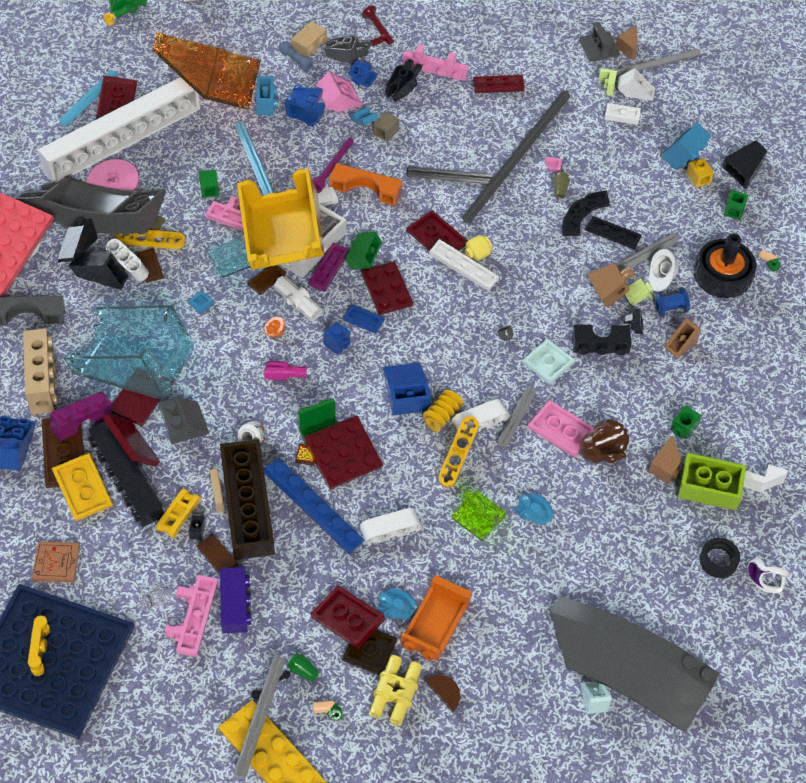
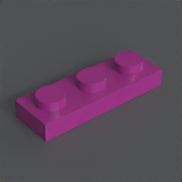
M332 243L311 277L309 286L326 292L344 263L349 249Z

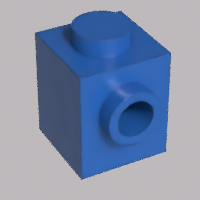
M335 322L324 332V345L337 355L350 345V331L338 322Z

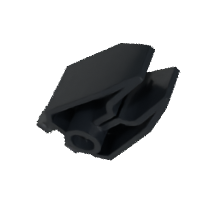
M408 59L404 66H396L387 83L386 97L389 98L393 94V101L396 102L407 96L418 85L416 77L420 73L422 65L417 64L411 70L414 61Z

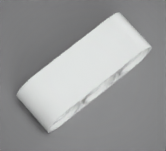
M111 239L106 244L107 252H112L122 268L134 280L143 281L148 277V269L120 240Z
M495 399L456 414L451 422L456 431H458L462 420L467 416H473L479 422L478 432H480L485 427L490 428L498 425V422L507 421L510 414L502 401ZM473 422L465 424L467 425L465 434H469L470 429L475 428Z
M406 508L371 518L360 524L363 537L368 546L374 542L380 543L390 540L391 537L397 536L398 538L408 535L412 531L418 532L422 528L414 508Z

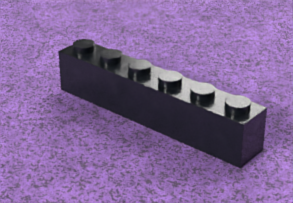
M102 422L88 429L90 437L87 440L92 449H97L96 455L99 462L105 463L106 467L104 468L108 477L114 478L113 484L117 492L123 493L122 500L127 508L131 507L133 510L131 515L135 523L140 522L141 526L144 527L161 519L164 515L163 507L136 462L130 459L107 424Z

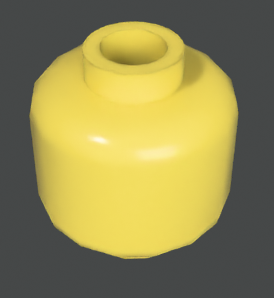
M477 235L466 242V249L464 251L467 257L478 262L491 254L492 244L488 237Z

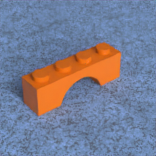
M336 163L329 178V187H333L334 190L346 193L355 187H368L377 193L379 202L396 206L402 193L403 180Z

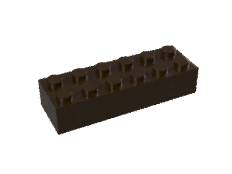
M260 440L220 444L234 559L240 560L275 555Z

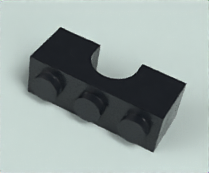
M574 325L572 332L573 353L581 355L588 353H597L599 355L616 353L617 355H624L629 353L632 344L630 325H611L610 333L607 337L597 336L593 331V325Z

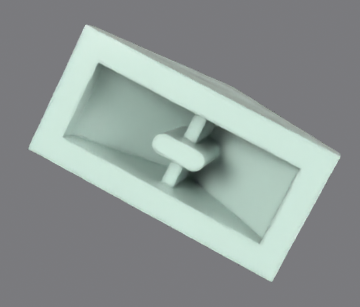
M597 681L580 683L586 713L608 712L612 697L605 685Z

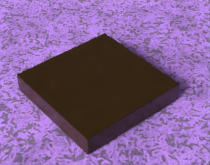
M375 630L359 649L349 644L342 657V661L380 675L387 665L398 638Z

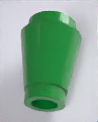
M296 653L287 665L290 668V672L311 682L320 673L303 654L300 655L299 653Z

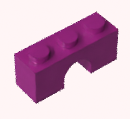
M103 391L51 412L50 429L60 441L77 434L79 425L85 420L89 419L94 426L104 422L103 418L107 414L112 415V403Z

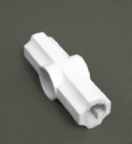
M281 276L277 279L274 289L286 299L288 305H292L295 308L294 310H299L310 321L320 317L322 308L310 298L305 288H298L286 276Z

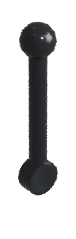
M284 671L278 682L288 679L290 672ZM263 688L253 690L251 693L252 698H259Z

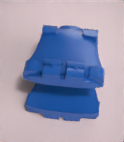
M298 84L295 85L292 93L285 100L287 116L306 123L307 126L313 127L324 114L325 105L318 103L322 97L323 88H305Z

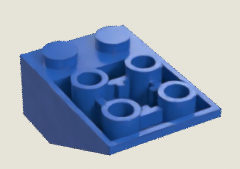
M421 363L383 367L392 416L428 410L431 406V395Z
M8 416L0 417V469L20 471L25 462L37 421L14 419Z

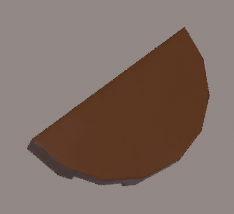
M433 675L425 679L429 687L453 713L458 708L461 698L460 689L456 682L443 675Z

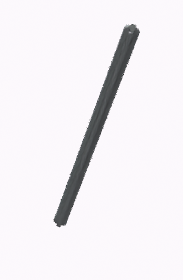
M563 90L464 213L462 219L465 223L472 222L571 96L568 90Z

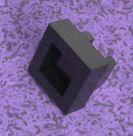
M633 309V314L624 316V324L630 325V329H634L635 334H643V317L640 309Z

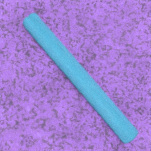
M110 70L105 75L118 78L117 72ZM103 78L59 119L61 125L68 126L100 95Z

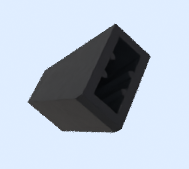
M755 140L726 156L722 168L746 189L764 163L767 150Z
M83 252L75 261H71L69 265L78 278L122 290L129 277L112 252Z

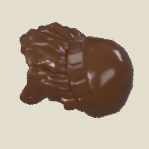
M613 419L600 421L595 425L592 432L587 433L580 440L579 450L582 457L591 463L602 461L615 463L622 460V458L626 457L624 451L629 444L628 430L623 428V424Z

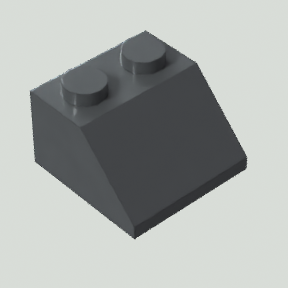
M174 397L159 402L161 415L171 445L209 434L198 402L181 397Z

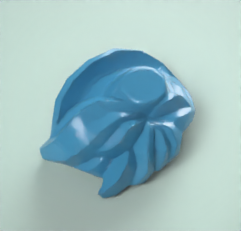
M535 493L522 494L518 498V507H513L517 515L525 521L530 520L536 524L545 525L553 519V509L549 502Z
M389 589L384 593L381 592L378 596L380 601L379 607L375 608L388 619L398 618L403 620L411 619L418 610L415 599L410 594L399 589Z

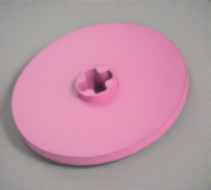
M111 159L96 165L90 171L86 183L105 188L136 191L139 185V175L137 169L130 162L121 159Z

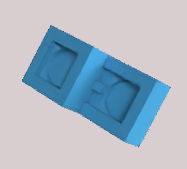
M369 108L348 114L351 120L359 125H365L379 119L377 112L371 114Z

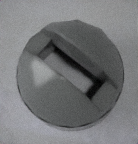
M511 326L503 327L497 331L503 341L513 338L514 333Z

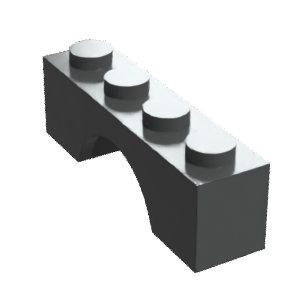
M63 296L0 297V325H8L12 318L22 313L36 314L42 318L44 324H64L65 303Z

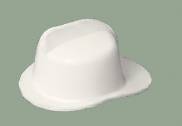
M659 250L654 254L651 261L648 279L653 290L656 292L665 290L679 270L678 262L669 250Z

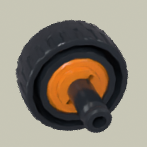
M733 233L728 235L727 239L710 241L698 252L693 270L695 281L699 284L700 288L712 296H717L718 298L741 296L744 292L748 291L754 280L757 268L756 259L750 249L741 243L742 239L738 234Z

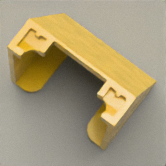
M298 169L292 174L296 189H288L280 193H269L265 196L261 195L256 182L252 180H244L237 183L247 259L252 270L324 256L318 193L309 169Z

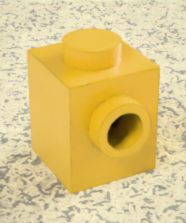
M702 158L689 162L686 174L697 188L711 183L714 171L707 161Z

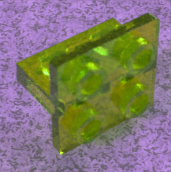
M467 490L462 495L461 506L452 514V519L483 541L506 517L507 512L480 492L475 491L472 494Z

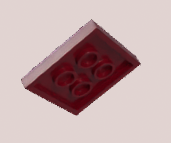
M358 415L304 437V441L329 490L383 467Z

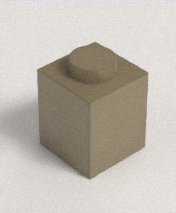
M385 112L374 123V135L388 142L399 131L400 119Z

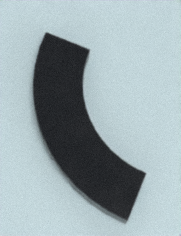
M607 191L588 194L585 198L573 203L564 217L562 236H580V225L583 219L596 209L609 207Z

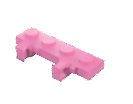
M419 44L415 52L404 51L403 66L408 59H412L414 61L412 68L417 64H421L423 72L448 76L456 80L466 81L468 65L457 63L456 53L450 52L447 60L424 55V45Z
M232 196L227 204H221L216 201L212 202L205 214L207 219L243 231L241 211L237 209L239 198Z
M198 575L195 586L190 585V588L178 586L176 599L184 598L187 601V605H189L185 621L180 626L176 625L174 627L167 623L165 629V636L175 638L174 641L178 643L176 653L192 657L198 656L218 585L217 578Z

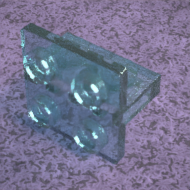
M241 238L208 250V255L213 262L214 273L217 278H225L251 268L247 259L246 246Z

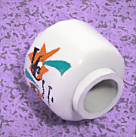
M256 421L244 424L238 431L239 442L259 439L261 445L266 438L265 427Z

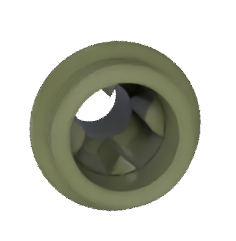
M557 172L553 177L555 198H565L570 182L569 175L565 172Z

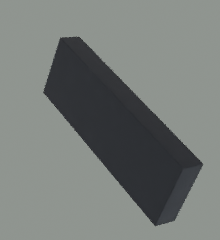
M592 216L586 227L587 232L634 250L642 237V234Z

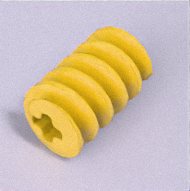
M444 390L428 410L423 413V420L426 425L433 431L440 432L441 427H444L446 422L450 421V417H453L455 412L459 411V407L463 406L462 398L451 390Z

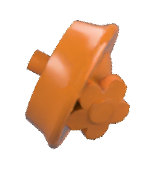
M279 316L269 319L264 328L266 335L274 338L281 336L286 328L285 321Z

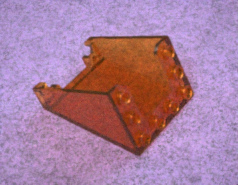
M162 33L156 34L153 52L203 99L249 109L261 60Z

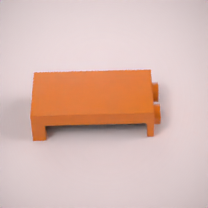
M434 575L431 580L430 589L406 632H403L401 635L400 643L408 651L412 652L415 650L421 653L427 660L432 661L434 659L439 661L471 601L472 592Z

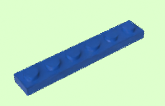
M279 457L265 467L263 472L349 555L364 542V539Z

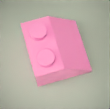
M330 71L316 84L317 87L323 88L322 98L325 102L324 105L330 111L341 112L363 105L352 83Z

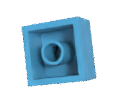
M696 122L680 135L661 156L672 168L677 169L680 166L684 168L690 160L693 161L699 155V150L702 151L707 147V141L711 138V135Z

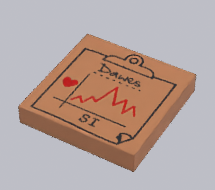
M38 542L32 580L74 583L80 544Z

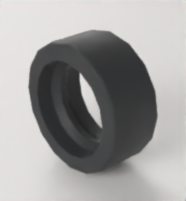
M717 537L710 539L705 543L700 553L702 569L714 578L731 576L735 573L740 562L738 547L726 538ZM712 549L726 551L732 558L731 564L726 567L713 564L708 558L709 551Z

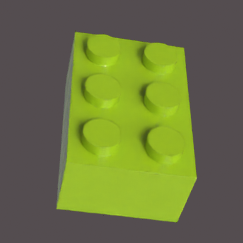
M687 453L683 464L677 498L737 511L742 499L746 465Z

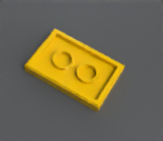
M90 453L52 468L75 522L113 506Z

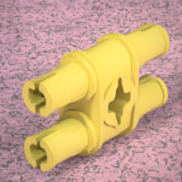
M391 655L385 671H382L379 675L380 680L377 688L373 691L375 698L369 715L380 719L386 703L393 702L395 706L390 723L401 726L407 709L412 707L415 691L419 688L417 681L422 665L417 662H411L405 678L397 676L402 658L397 655ZM395 687L399 688L397 692L393 691Z

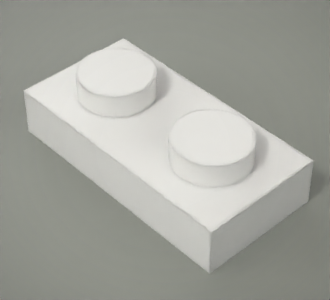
M607 103L605 120L638 125L641 108Z

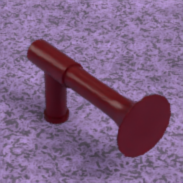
M376 6L367 7L362 12V17L369 18L381 34L380 37L370 40L371 45L374 47L384 41L388 45L394 43L393 38L375 15Z

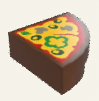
M299 444L295 463L315 466V461L308 447L304 444Z

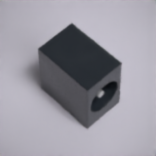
M192 516L189 527L190 539L202 541L206 526L205 517Z

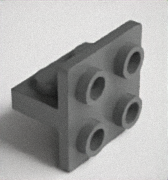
M600 22L593 23L591 35L579 38L589 61L620 56L611 33L606 32Z

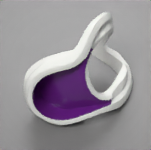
M760 558L752 559L747 565L749 578L758 588L768 593L782 592L786 577L789 574L787 569L766 567L764 561ZM769 572L782 575L780 587L766 585L762 580L763 575Z

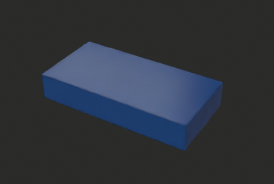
M351 305L343 320L377 334L385 318Z

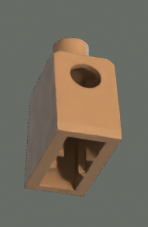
M615 263L587 274L606 307L611 306L630 290L626 280L635 276L630 266L620 271Z

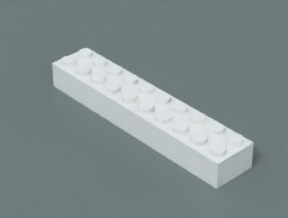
M186 74L38 149L43 173L50 181L58 183L64 177L72 176L200 110L198 86Z

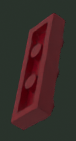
M523 75L473 77L475 93L523 92L525 89Z

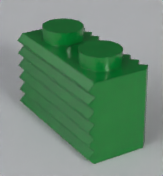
M367 231V233L358 232L345 259L352 270L371 268L382 245V241L375 231Z

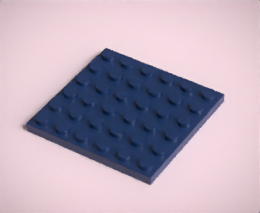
M19 584L0 617V712L79 740L135 627L134 623ZM44 616L50 627V633L45 636L47 650L42 655V664L45 671L41 676H34L28 664L32 630L35 618Z

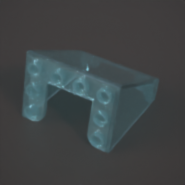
M173 305L97 307L93 315L99 317L100 323L93 326L97 334L85 353L75 354V352H68L64 358L71 372L77 376L165 400L195 347Z

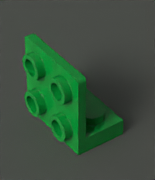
M334 398L323 400L319 404L304 407L298 411V430L303 441L304 437L338 423L336 420Z

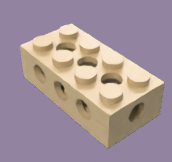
M46 328L23 331L25 395L31 415L51 413L55 411V405H58V396L55 394L57 379L54 378V374H57L56 363L54 362L56 351L55 347H53L52 336H48Z

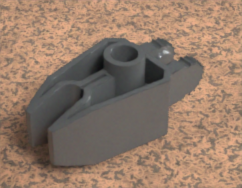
M348 35L331 39L326 43L327 47L324 50L329 58L340 62L354 63L359 57L368 56V49L371 48V43L368 40H358L356 35Z

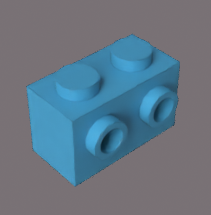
M257 76L256 115H273L274 108H277V98H274V96H277V86H274V77Z

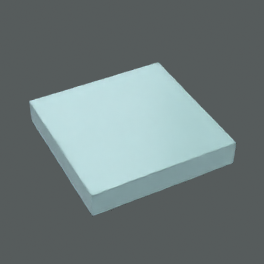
M546 339L526 356L522 363L551 385L575 363V359L549 339Z

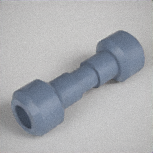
M284 41L280 44L279 51L285 56L289 55L291 58H294L302 70L309 71L312 68L313 61L309 57H303L301 54H298L293 49L291 43Z

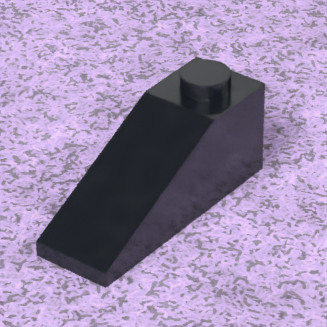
M77 218L68 227L57 258L58 262L75 261L98 239L92 218Z

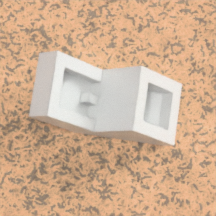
M769 464L764 476L746 471L743 487L757 492L764 491L783 483L788 470Z

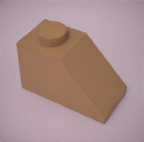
M671 436L651 462L648 471L668 484L672 479L676 480L681 473L679 468L682 461L674 437Z

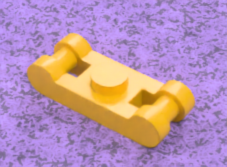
M183 488L157 523L156 530L160 532L165 531L168 533V536L175 538L192 511L200 503L201 496L197 494L192 495L189 490ZM170 520L174 522L172 526L168 524Z
M44 616L36 617L33 624L28 664L34 676H41L45 671L42 664V655L47 650L45 636L50 633V627Z

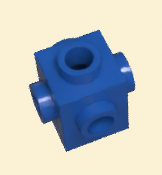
M356 60L348 72L355 84L370 87L378 76V73L372 69V65L365 60L364 62Z

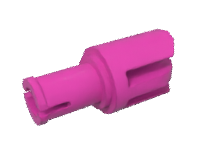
M268 361L266 362L264 377L268 380L287 381L289 377L306 379L307 366H290L288 362Z

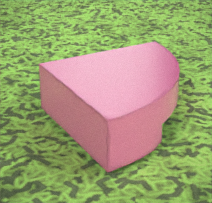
M545 156L546 167L555 174L560 172L562 159Z

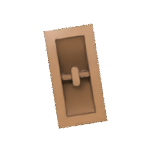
M637 26L617 36V48L631 60H635L637 51Z
M685 318L664 348L678 359L697 344L701 329L690 319Z

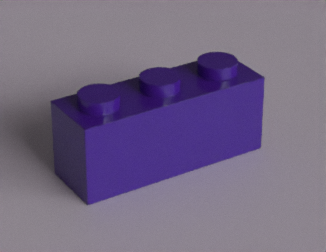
M245 567L220 568L222 634L248 632V625H252L251 612H247V606H251V594L246 591V587H250V575H246Z

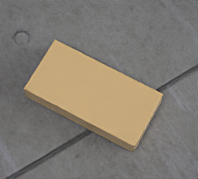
M217 469L210 470L216 512L221 513L225 510Z

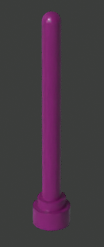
M353 138L346 140L322 174L313 179L317 193L324 189L325 180L333 171L336 163H339L353 144Z

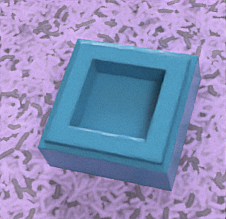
M200 291L188 300V304L201 314L214 304V300L203 291Z

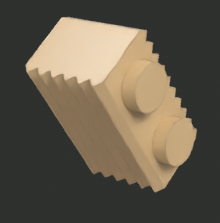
M310 21L306 27L304 26V29L302 28L296 36L292 37L293 49L305 57L315 54L318 47L327 42V29Z

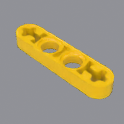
M148 230L145 234L131 233L124 238H121L123 234H115L116 239L120 240L124 245L180 249L185 246V236L180 232ZM139 236L146 237L143 241L137 240ZM158 237L164 238L162 242L155 241Z
M467 416L462 420L441 468L439 483L443 487L449 488L455 485L479 429V422L473 416ZM473 422L475 428L470 429L468 436L465 434L467 431V425L465 424ZM459 439H466L468 441L467 447L460 448L457 445ZM453 456H458L461 462L454 466L449 460ZM449 469H451L452 481L449 480L446 483L444 482L443 476L446 477L448 475Z

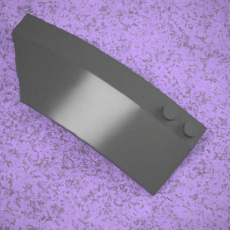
M68 175L58 183L51 181L41 185L42 189L23 191L14 199L53 215L54 222L70 226L77 218H92L97 233L123 235L138 233V235L147 233L154 225L166 190H118L89 184Z
M559 596L549 613L551 621L554 622L559 648L562 649L566 669L568 668L604 684L683 732L689 727L720 674L668 640L605 610Z

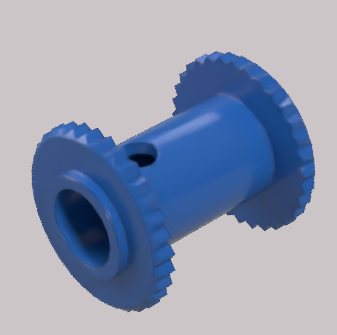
M681 287L679 294L662 297L660 292L655 294V306L660 317H665V311L683 308L685 313L690 310L689 296L684 287Z

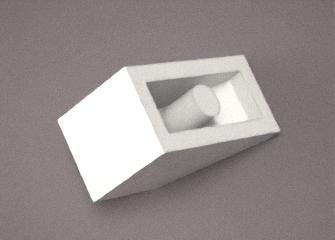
M636 68L619 76L617 88L626 97L653 101L655 88Z

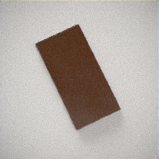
M50 418L41 419L45 487H59L52 468L84 455L82 423L78 427L77 434L60 441L50 429Z

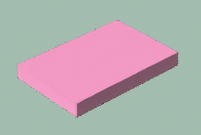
M551 400L544 405L527 426L528 429L574 458L580 453L579 444L582 437L594 430L593 426Z

